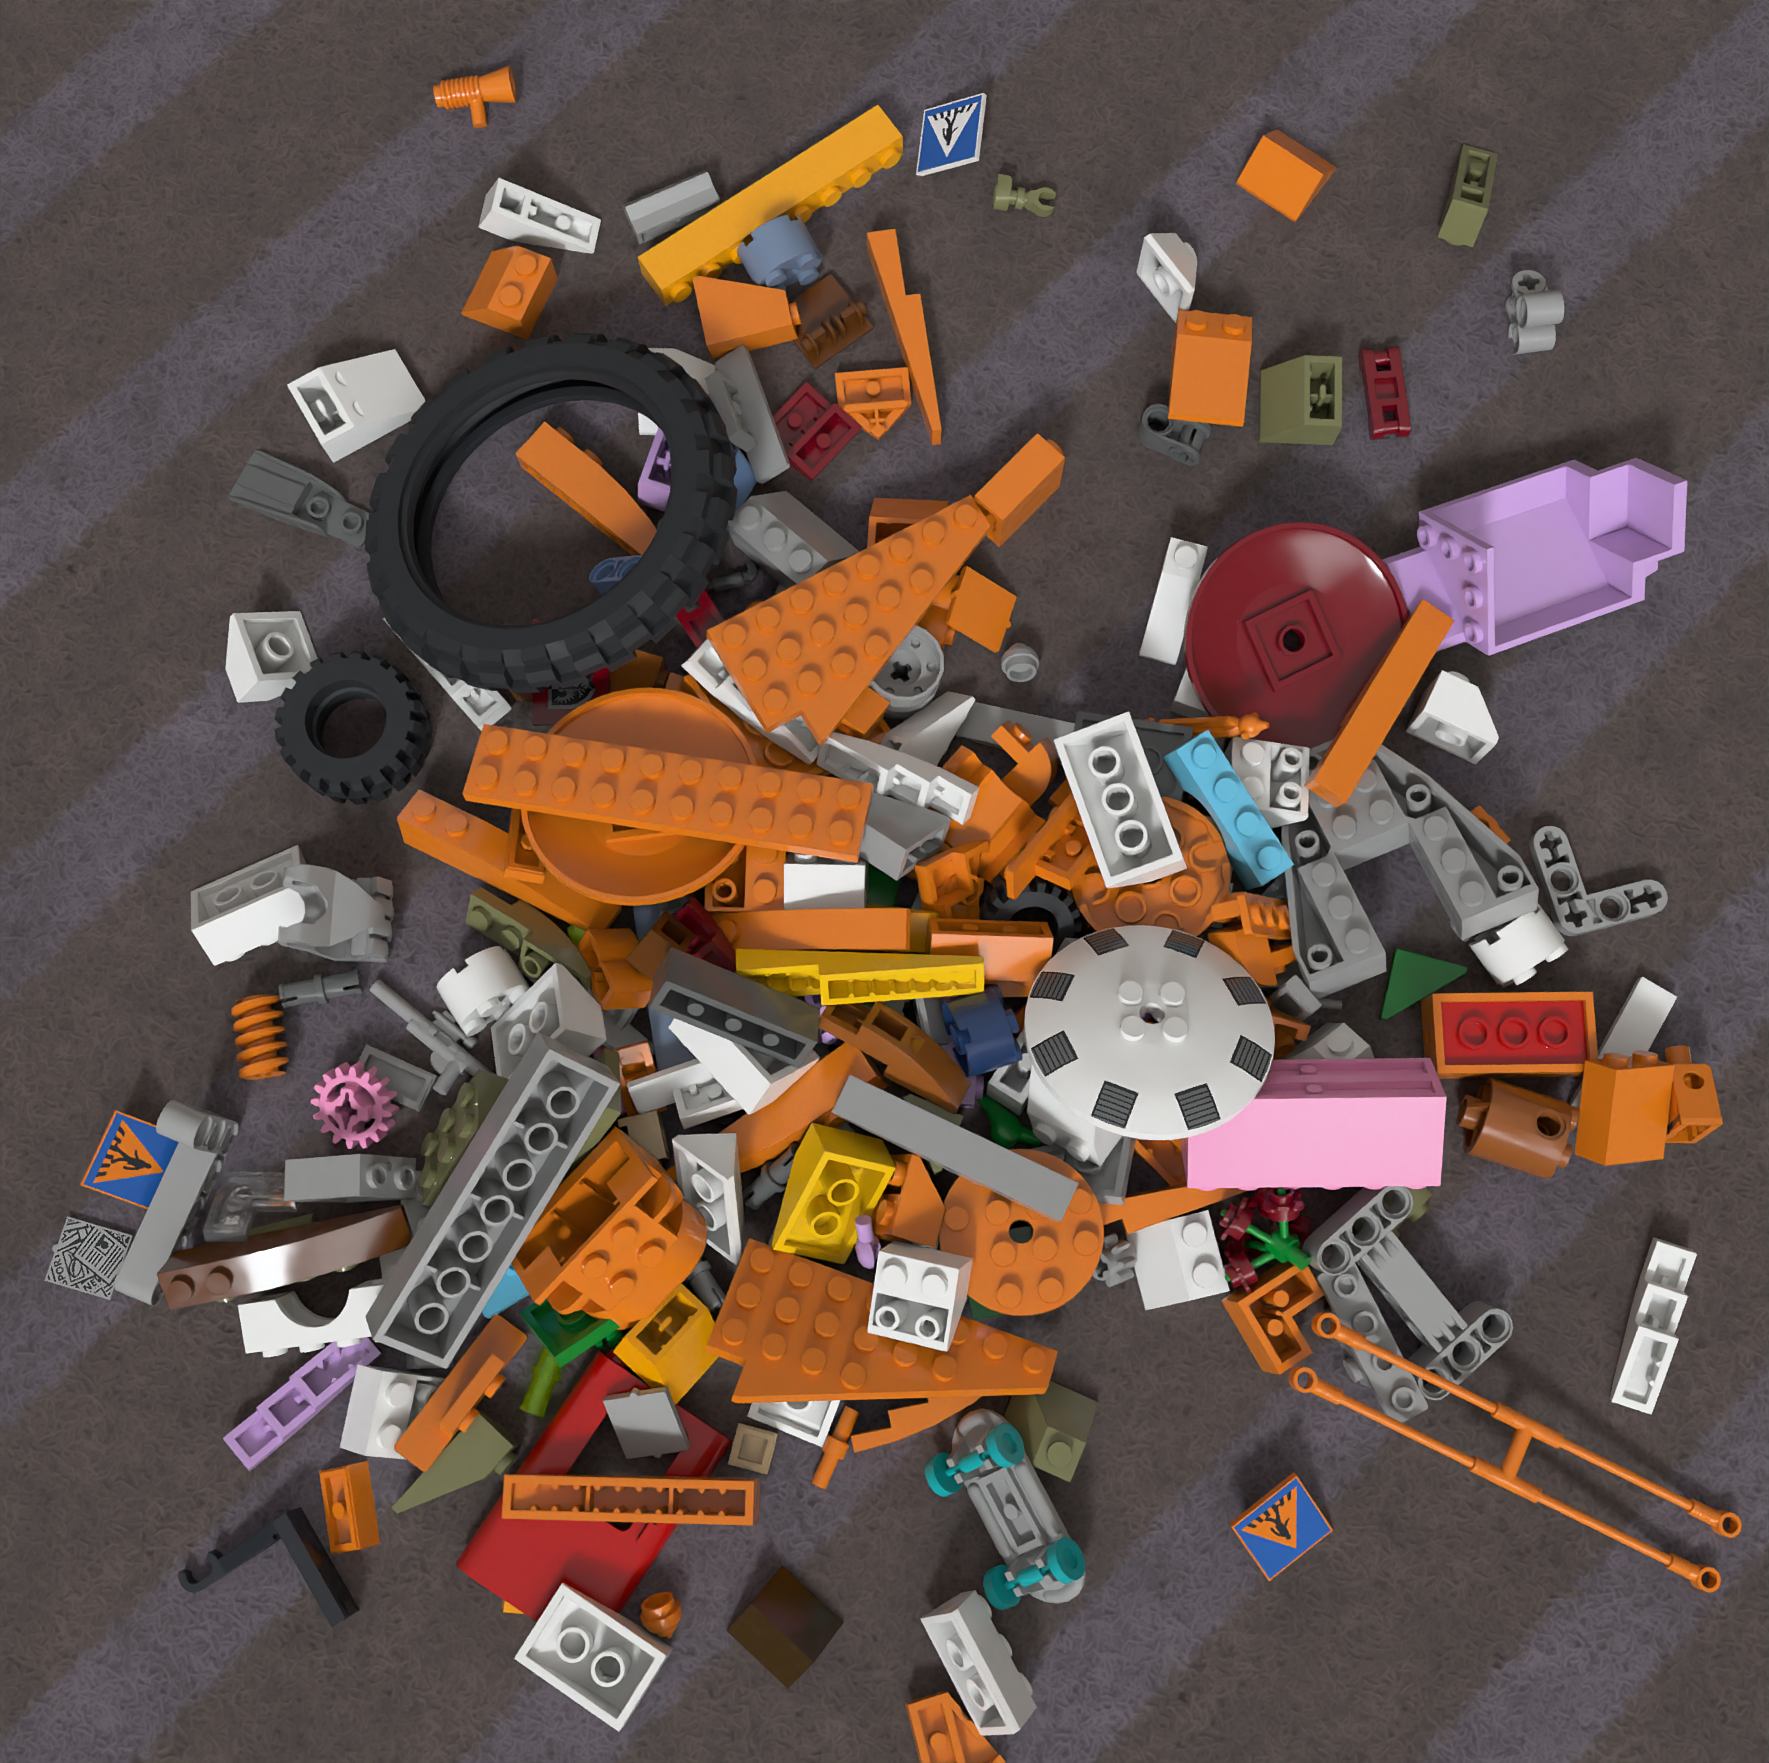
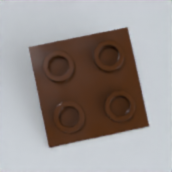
M829 274L790 301V303H797L801 318V324L795 326L798 339L792 341L815 369L874 329V326L865 316L867 310L860 300L854 303L832 274Z

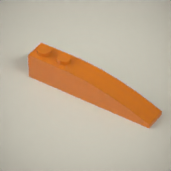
M544 422L515 453L521 468L631 556L643 555L658 531L651 520L628 492L601 467L603 465L602 461L589 449H585L584 452L574 445V439L564 429L558 427L555 430Z
M420 789L397 816L404 843L584 931H587V929H609L622 910L621 905L601 902L575 892L562 884L547 869L543 884L503 877L508 833Z
M907 908L798 909L710 914L729 940L735 952L736 949L860 953L910 950L911 909Z
M845 1042L814 1064L774 1102L750 1115L746 1113L721 1131L719 1134L736 1133L740 1173L780 1157L794 1143L801 1144L811 1123L837 1128L845 1123V1119L831 1112L849 1075L881 1090L889 1086L872 1057ZM674 1165L666 1172L678 1186L676 1167Z
M505 1474L502 1519L753 1526L759 1522L761 1478Z

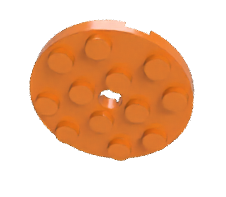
M1161 796L1187 869L1162 877L1154 884L1140 883L1107 889L1095 859L1072 888L1076 905L1086 923L1094 932L1121 926L1145 925L1174 929L1198 938L1203 935L1215 922L1211 905L1224 902L1223 896L1228 894L1230 884V862L1222 838L1214 825L1190 805L1179 800Z
M1011 1149L1010 1151L1079 1183L1062 1221L1054 1222L982 1185L978 1186L959 1176L944 1201L945 1212L939 1231V1243L943 1252L973 1258L967 1294L969 1297L982 1306L1001 1314L1034 1316L1063 1306L1072 1300L1088 1283L1095 1272L1102 1253L1104 1242L1103 1218L1097 1198L1091 1187L1073 1167L1063 1160L1041 1151ZM1018 1220L1028 1222L1033 1229L1032 1238L1023 1244L1014 1242L1009 1235L1011 1225Z

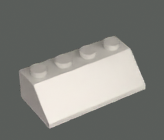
M1129 711L1054 739L1107 889L1147 883L1187 869Z

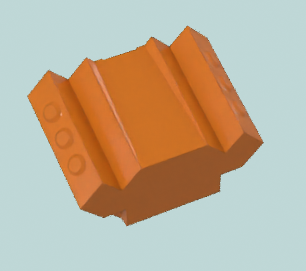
M961 746L945 763L942 769L980 788L971 818L963 825L951 818L944 842L951 848L977 840H988L989 852H981L978 877L985 878V886L989 885L994 888L993 878L999 873L1004 878V872L1010 860L1017 858L1022 853L1030 836L1034 832H1039L1047 821L1037 816L1029 804L1013 793L991 768L983 765L973 751ZM930 806L927 808L928 810L941 813Z

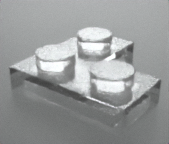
M224 1171L203 1227L205 1241L246 1242L256 1212H297L300 1202L284 1201L285 1172Z

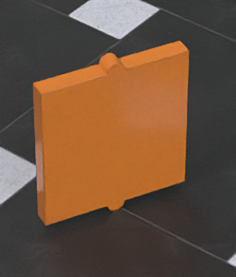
M965 566L962 568L956 589L950 593L952 600L944 623L992 652H999L1006 629L1011 627L1009 620L1017 596L970 567Z

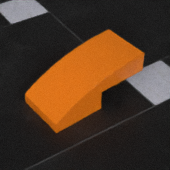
M648 1040L610 1049L619 1053L620 1087L628 1117L639 1115L630 1096L627 1083L658 1072ZM667 1105L652 1111H666Z

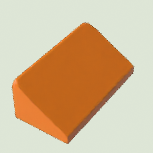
M368 1461L319 1471L331 1554L360 1550L380 1544Z

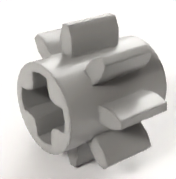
M1116 1233L1105 1236L1100 1260L1092 1276L1097 1280H1106L1108 1287L1133 1278L1134 1273L1130 1268L1134 1267L1137 1258L1130 1242L1122 1239L1118 1240Z

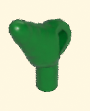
M983 1093V1098L979 1099V1102L990 1122V1134L996 1144L1008 1149L1013 1147L1018 1141L1035 1148L1039 1147L1041 1141L1034 1135L1032 1129L1022 1126L1014 1115L1004 1109L993 1098Z

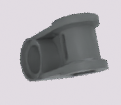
M1154 404L1148 407L1143 413L1137 429V437L1142 445L1189 466L1199 464L1202 445L1205 439L1209 438L1212 433V427L1208 423L1168 419V407L1162 404ZM1158 423L1164 430L1154 431L1148 424ZM1189 438H1192L1191 444L1188 443Z

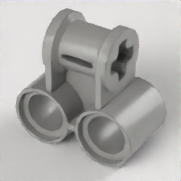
M1532 270L1520 271L1512 279L1511 288L1513 292L1505 303V312L1510 320L1508 338H1512L1514 349L1511 352L1513 355L1552 350L1556 341L1554 324L1561 323L1564 317L1562 293L1558 289L1548 290L1546 280L1540 273Z

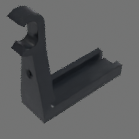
M301 1507L283 1514L224 1556L216 1549L209 1551L206 1560L211 1563L212 1572L203 1580L196 1581L190 1570L184 1569L178 1572L181 1586L188 1592L196 1593L208 1588L282 1539L331 1627L359 1611L358 1606Z

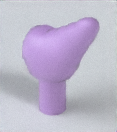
M860 1215L855 1219L858 1236L855 1250L859 1263L865 1268L872 1269L875 1266V1261L880 1251V1243L877 1236L874 1235L871 1217L869 1215Z

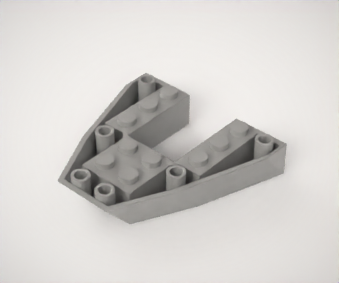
M1333 740L1309 750V777ZM1382 744L1347 803L1336 808L1309 790L1307 819L1282 826V846L1294 864L1285 871L1292 948L1306 987L1317 1000L1387 971L1386 952L1344 870L1394 849L1410 844L1461 940L1537 910L1539 888L1520 855L1429 775Z

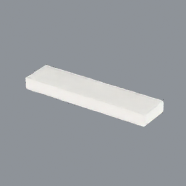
M1644 977L1638 978L1598 1050V1059H1603L1604 1053H1617L1629 1057L1632 1056L1633 1051H1648L1677 996ZM1583 1079L1569 1103L1571 1106L1579 1108V1110Z

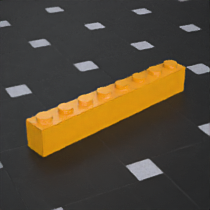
M876 105L638 256L642 275L665 306L673 301L676 303L682 302L689 297L692 289H694L693 277L703 276L717 279L721 275L722 270L731 264H741L737 249L742 241L747 247L754 240L750 233L759 226L784 215H788L791 221L795 220V215H799L805 223L810 219L814 211L822 206L830 207L841 198L842 194L853 186L860 188L870 180L875 172L882 168L889 169L896 165L903 155V136L880 106Z

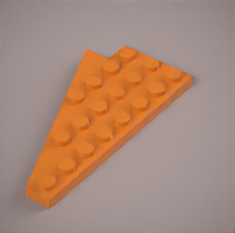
M969 495L708 629L706 632L708 641L765 732L769 733L801 716L819 746L825 744L987 535L991 525L973 497Z
M750 1238L705 1350L707 1353L744 1366L731 1401L734 1403L1045 1394L1058 1353L1054 1349L964 1316L960 1317L947 1352L868 1333L873 1283L791 1253L773 1250L772 1246Z

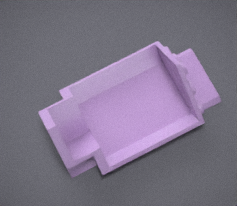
M1638 458L1601 470H1596L1581 462L1571 460L1420 511L1419 528L1417 530L1420 547L1382 559V561L1394 576L1402 592L1408 617L1418 602L1424 599L1455 620L1436 652L1467 642L1489 656L1645 600V577L1658 570L1659 560L1684 552L1687 480Z

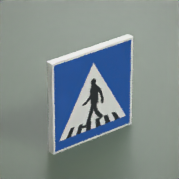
M985 93L924 110L916 175L924 176L979 161L987 97Z

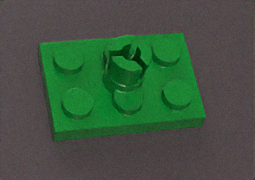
M547 1298L540 1306L534 1302L520 1312L525 1323L560 1368L593 1345L605 1349V1337L609 1346L612 1347L622 1339L624 1330H616L620 1326L611 1319L597 1320L583 1310L574 1311L567 1315L560 1314L551 1306Z

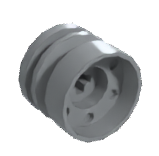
M915 626L870 684L869 688L890 702L884 715L885 717L890 719H907L932 702L944 672V654L939 642L927 630ZM894 672L899 676L906 674V681L903 682L900 678L894 680Z

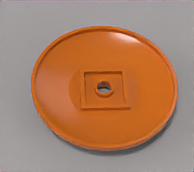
M633 688L612 692L590 700L572 710L547 733L757 766L747 739L728 716L708 702L676 690ZM521 810L522 822L528 840L545 868L562 884L575 892L594 900L616 905H652L671 901L692 893L724 872L745 846L730 842Z

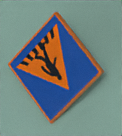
M114 1110L80 1185L148 1209L179 1142L156 1132V1125Z
M1294 1472L1229 1523L1268 1581H1271L1333 1531Z

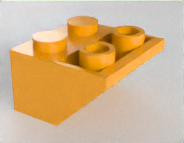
M681 1283L650 1317L641 1319L626 1334L613 1352L652 1389L668 1387L674 1405H676L718 1359V1356L705 1352L715 1322L709 1309Z

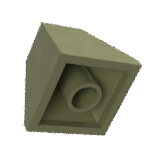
M1050 1381L1045 1394L1012 1395L1003 1417L1020 1434L1025 1452L1032 1466L1071 1482L1087 1443L1098 1402Z

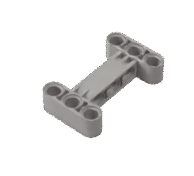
M1385 1186L1381 1189L1363 1187L1308 1236L1302 1251L1311 1257L1309 1263L1311 1267L1332 1276L1341 1275L1357 1263L1422 1343L1423 1346L1407 1360L1427 1370L1432 1369L1433 1373L1459 1385L1509 1339L1513 1330L1512 1319L1504 1310L1482 1301H1473L1458 1313L1392 1232L1412 1210L1413 1197L1410 1191L1405 1186ZM1391 1190L1392 1202L1384 1209L1382 1204L1383 1196ZM1361 1217L1363 1222L1362 1230L1354 1236L1352 1233L1353 1223ZM1331 1244L1333 1247L1332 1257L1323 1263L1322 1252L1325 1247ZM1490 1315V1325L1483 1331V1321ZM1461 1342V1351L1458 1356L1453 1358V1349L1456 1344ZM1412 1374L1422 1395L1427 1399L1441 1400L1450 1394V1392L1430 1382L1423 1385V1379Z

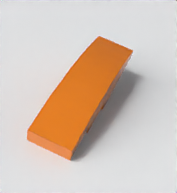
M982 1396L928 1398V1401L888 1409L891 1426L851 1435L854 1453L898 1441L934 1426L971 1405Z

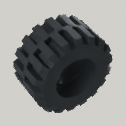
M1000 873L993 878L994 888L987 885L983 890L984 899L979 900V920L1010 921L1016 912L1026 907H1041L1051 912L1046 921L1053 936L1051 959L1056 954L1065 937L1079 938L1077 932H1081L1082 923L1072 890L1065 889L1035 875L1017 899L1014 900L1007 897L1006 880Z

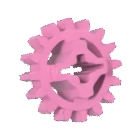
M359 1061L351 1067L348 1062H345L335 1069L332 1068L322 1075L323 1080L315 1084L314 1089L319 1094L311 1099V1104L319 1106L320 1111L314 1114L313 1118L315 1120L323 1119L325 1125L322 1126L320 1131L326 1133L331 1130L334 1133L333 1143L336 1144L344 1138L346 1139L348 1149H352L358 1143L364 1149L373 1142L377 1143L388 1135L386 1131L395 1126L396 1121L391 1117L399 1111V1107L391 1104L390 1100L397 1096V1092L386 1090L385 1086L390 1081L388 1077L381 1080L376 1078L377 1067L374 1066L365 1072L363 1062ZM345 1082V1086L341 1088V1091L335 1092L338 1085ZM371 1118L375 1119L371 1127L365 1128V1124Z

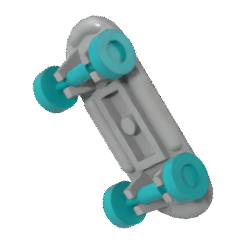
M981 1408L969 1412L961 1418L955 1428L951 1454L942 1452L929 1458L925 1464V1476L930 1488L941 1497H947L958 1492L964 1482L978 1514L999 1554L1003 1557L1006 1565L993 1567L984 1575L983 1587L987 1599L999 1610H1006L1016 1606L1021 1596L1027 1594L1049 1603L1058 1604L1070 1601L1081 1592L1085 1584L1084 1556L1079 1546L1070 1538L1025 1452L1020 1434L1002 1415L994 1410Z

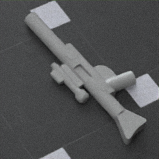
M377 980L371 986L370 992L408 1022L406 1029L433 1051L431 1054V1065L441 1074L433 1086L436 1092L446 1095L459 1074L464 1075L468 1072L474 1077L479 1069L494 1074L458 1044L462 1040L463 1045L468 1049H473L477 1045L478 1040L474 1036L467 1037L465 1032L455 1024L456 1020L449 1011L445 1010L441 1013L434 1010L432 1014L436 1020L431 1022L382 980Z

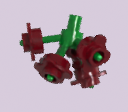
M1259 1187L1256 1189L1257 1194L1249 1199L1244 1197L1238 1206L1230 1203L1226 1209L1221 1211L1222 1217L1219 1225L1223 1226L1224 1230L1220 1235V1239L1224 1241L1228 1235L1224 1253L1229 1263L1223 1266L1226 1272L1225 1280L1230 1281L1234 1288L1241 1285L1246 1293L1250 1294L1249 1285L1259 1281L1254 1269L1274 1258L1281 1263L1289 1261L1301 1271L1309 1265L1311 1257L1303 1252L1302 1248L1305 1240L1311 1235L1309 1230L1311 1221L1308 1217L1300 1215V1211L1304 1209V1202L1299 1200L1302 1197L1301 1190H1285L1283 1187ZM1247 1203L1250 1208L1258 1207L1261 1216L1275 1221L1270 1235L1251 1224L1255 1212L1245 1207Z

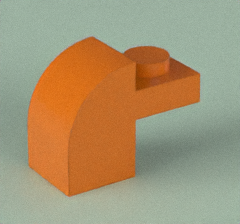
M1009 720L991 735L1018 763L1001 781L1031 807L1051 787L1058 771L1057 753L1047 737L1034 746L1030 742L1033 738L1028 730L1021 724H1013Z
M1234 924L1208 933L1209 943L1236 960L1250 974L1258 986L1277 985L1275 974L1287 971L1286 964L1297 961L1292 944L1269 945L1268 938L1245 935L1242 924Z

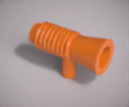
M510 65L482 76L471 75L470 77L465 76V78L460 77V79L441 80L440 85L433 86L437 107H445L447 110L459 109L460 107L465 108V106L470 107L474 128L487 127L485 102H518L516 83Z

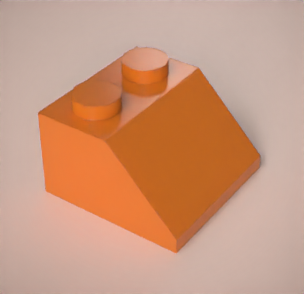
M520 246L491 251L461 314L528 340L558 280L551 258Z

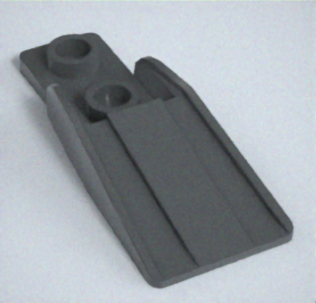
M260 450L253 452L228 495L230 501L289 525L326 537L330 535L358 549L362 548L365 544L366 520H369L370 513L347 503L348 501L343 495L314 475Z

